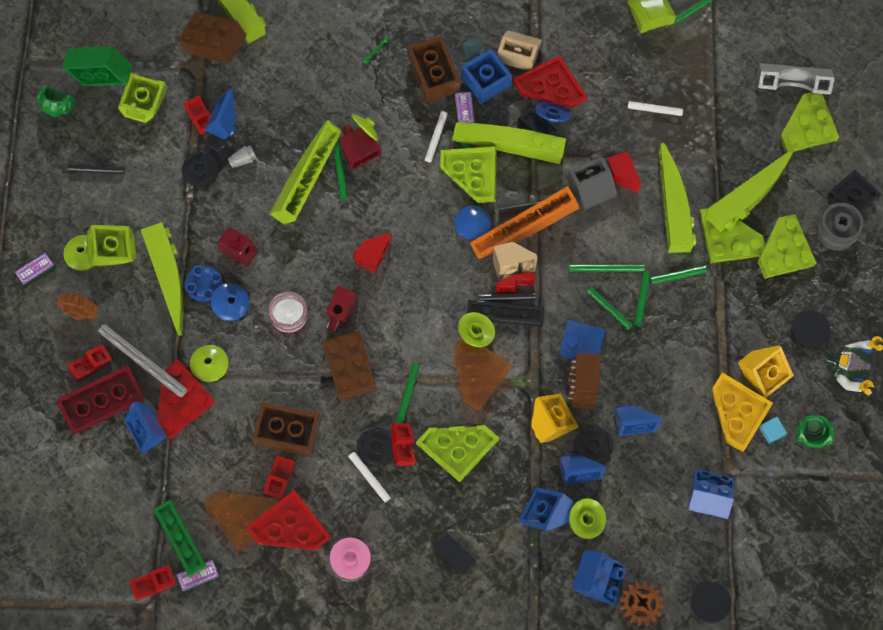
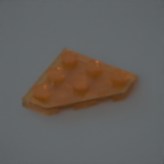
M461 338L453 351L462 402L479 413L512 369V365L487 348L469 345Z
M218 492L205 502L203 506L238 552H240L255 541L246 527L278 502L275 498Z

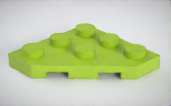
M812 92L803 94L780 136L786 153L790 150L794 152L838 141V132L822 94Z
M495 146L441 150L440 168L477 203L496 202Z
M709 208L699 210L710 263L759 257L765 248L763 235L740 220H737L731 229H725L720 233L705 217Z
M796 215L778 218L758 259V264L764 278L814 267L817 264Z
M478 425L477 427L429 428L416 441V445L457 481L461 482L499 441V437L485 425Z

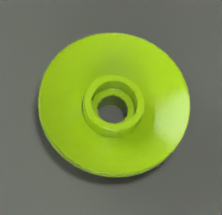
M356 114L351 115L354 121L375 141L379 140L374 129L376 124L369 117L364 119Z
M87 235L72 238L64 248V260L74 270L85 271L94 267L90 266L88 262ZM84 248L83 252H78L79 249Z
M476 312L467 313L462 316L458 323L459 334L469 345L484 347L489 345L495 337L493 323L483 314Z
M205 345L198 348L190 359L192 374L203 382L219 380L225 375L229 366L226 353L215 345ZM211 359L212 361L210 364H206L205 360Z
M589 498L581 499L572 506L569 513V523L577 536L584 539H592L599 536L604 530L606 514L601 504ZM583 516L586 517L585 523L583 522Z

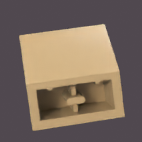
M507 30L502 38L497 57L505 65L529 71L533 69L542 40Z
M514 242L494 246L493 264L499 281L512 275L535 272L537 255Z

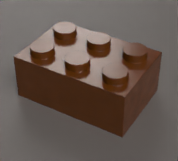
M194 12L178 42L187 54L230 63L247 34L238 21Z
M442 36L408 46V59L426 103L452 95L454 92H460V79Z
M360 331L322 341L339 402L377 391Z
M576 353L575 360H571L568 372V383L570 384L567 392V402H571L570 408L594 410L600 393L601 354Z
M262 402L252 438L255 446L312 457L321 423L320 414Z

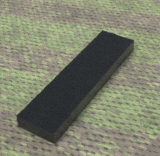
M468 300L467 313L476 312L483 314L491 322L543 327L544 307Z

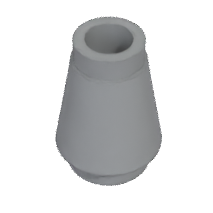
M251 145L242 147L228 158L232 168L254 162L253 160L257 159Z

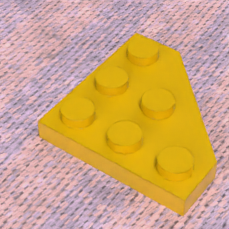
M722 372L711 390L726 443L744 452L773 403Z

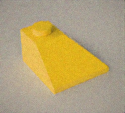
M779 345L754 350L738 362L744 377L764 398H767L794 376L782 347Z
M561 393L535 399L531 426L540 443L552 441L579 427Z

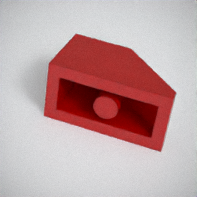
M625 152L607 158L606 164L611 171L614 183L634 192H639L642 183L629 153Z
M386 233L363 241L360 247H356L353 254L355 265L376 273L391 244V234Z

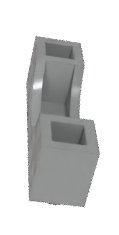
M759 63L756 82L758 88L777 90L782 86H797L805 88L812 93L831 94L835 77L831 69Z

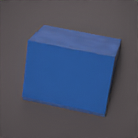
M132 403L124 422L143 454L167 438L148 404Z

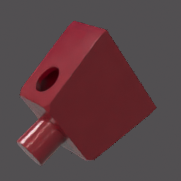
M350 124L342 127L341 131L344 136L340 138V146L351 171L381 155V146L361 127L353 130Z
M227 227L218 241L217 250L246 267H249L258 253L249 237L231 227Z
M337 285L326 312L327 317L330 319L326 329L337 333L341 324L347 326L359 301L354 291Z

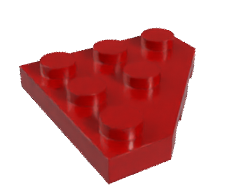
M560 55L513 78V84L523 97L571 109L586 102L588 99Z
M179 359L164 371L183 385L187 392L183 397H179L161 383L157 420L169 440L216 403Z
M295 490L246 527L255 541L263 545L317 550L331 538Z

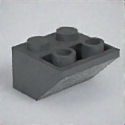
M602 156L569 170L567 181L584 211L618 195L611 171Z

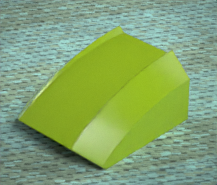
M628 0L629 8L640 33L674 24L676 16L667 0Z
M131 73L118 108L124 117L146 123L157 113L168 87L163 81H156Z
M91 225L89 227L86 241L90 266L116 265L135 260L137 257L135 236L129 226Z

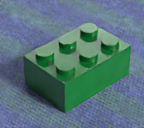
M110 45L106 47L68 48L62 68L82 86L127 85L133 67L126 57L122 56L115 47Z

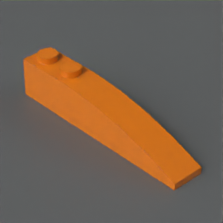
M567 186L470 242V245L478 259L493 254L494 246L509 242L517 243L579 209V205Z

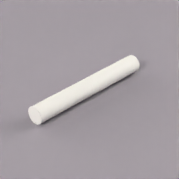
M628 102L629 109L682 116L683 109Z
M441 111L425 157L427 162H432L448 115L444 111Z
M355 452L350 454L349 458L384 503L389 501L391 497Z

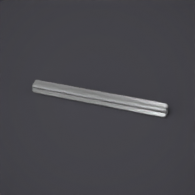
M105 324L99 328L98 332L176 395L183 397L186 394L187 389L111 328Z

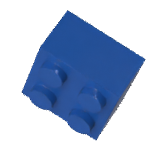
M492 49L461 66V78L481 104L511 87L512 75Z

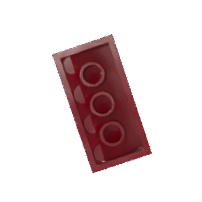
M127 365L56 399L72 434L75 435L130 408L134 402L141 403L145 401V398L130 367Z

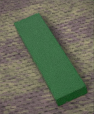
M171 499L154 508L153 511L189 578L206 569L207 566Z

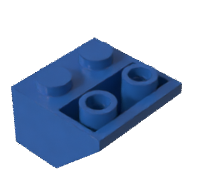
M695 470L688 510L728 519L734 500V479L726 475L712 474L706 470Z
M584 550L572 589L586 597L615 606L627 567L602 552Z

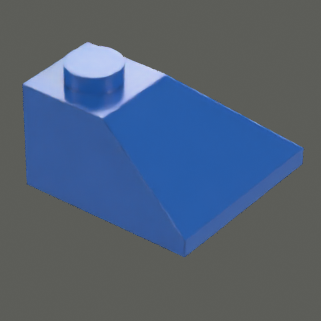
M230 88L217 100L204 129L223 140L228 136H232L236 129L234 126L236 113L233 90Z
M568 320L559 356L575 360L576 353L599 354L605 329Z
M629 404L618 406L614 412L618 436L656 432L662 421L660 416L637 406L630 407Z
M574 453L564 454L559 460L563 485L602 480L606 470L604 465Z
M536 487L519 523L547 531L569 523V513L575 502L564 493Z

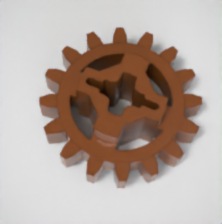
M66 293L60 294L56 301L57 307L61 308L64 314L72 316L77 320L85 318L89 320L91 318L95 319L99 311L98 305H95L90 298H86L79 293H70V295Z
M638 581L634 583V587L629 584L627 586L629 592L623 590L621 594L625 598L619 599V602L624 604L619 609L626 612L623 617L629 616L630 624L633 621H637L638 627L642 622H644L645 626H648L649 620L655 623V616L660 617L662 615L658 610L664 608V605L660 604L664 598L658 597L660 590L654 591L653 584L647 587L646 581L641 586ZM639 591H645L648 594H641ZM631 596L633 602L632 606L629 608L628 600ZM653 600L655 602L654 611H652L653 609L651 608V602ZM639 601H645L646 603L644 606L640 607L637 605ZM635 613L643 614L644 617L636 616Z

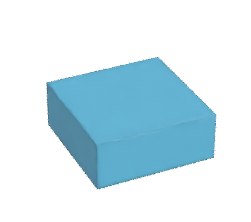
M778 417L759 427L769 444L787 435Z

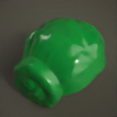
M48 85L42 86L37 95V102L41 110L52 117L69 114L75 104L73 96L63 94Z
M808 415L797 422V442H802L807 447L819 449L825 445H832L834 442V425L829 423L828 419L824 416Z

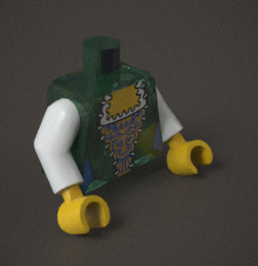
M876 336L871 341L867 340L845 345V347L839 350L837 355L827 353L824 364L834 367L833 377L837 379L845 390L856 392L863 390L866 395H870L872 392L868 387H874L872 381L868 380L874 353L872 348L881 351L883 346L876 344L883 342V339Z

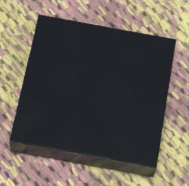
M853 170L828 193L837 203L850 204L860 211L861 214L882 195L856 170Z

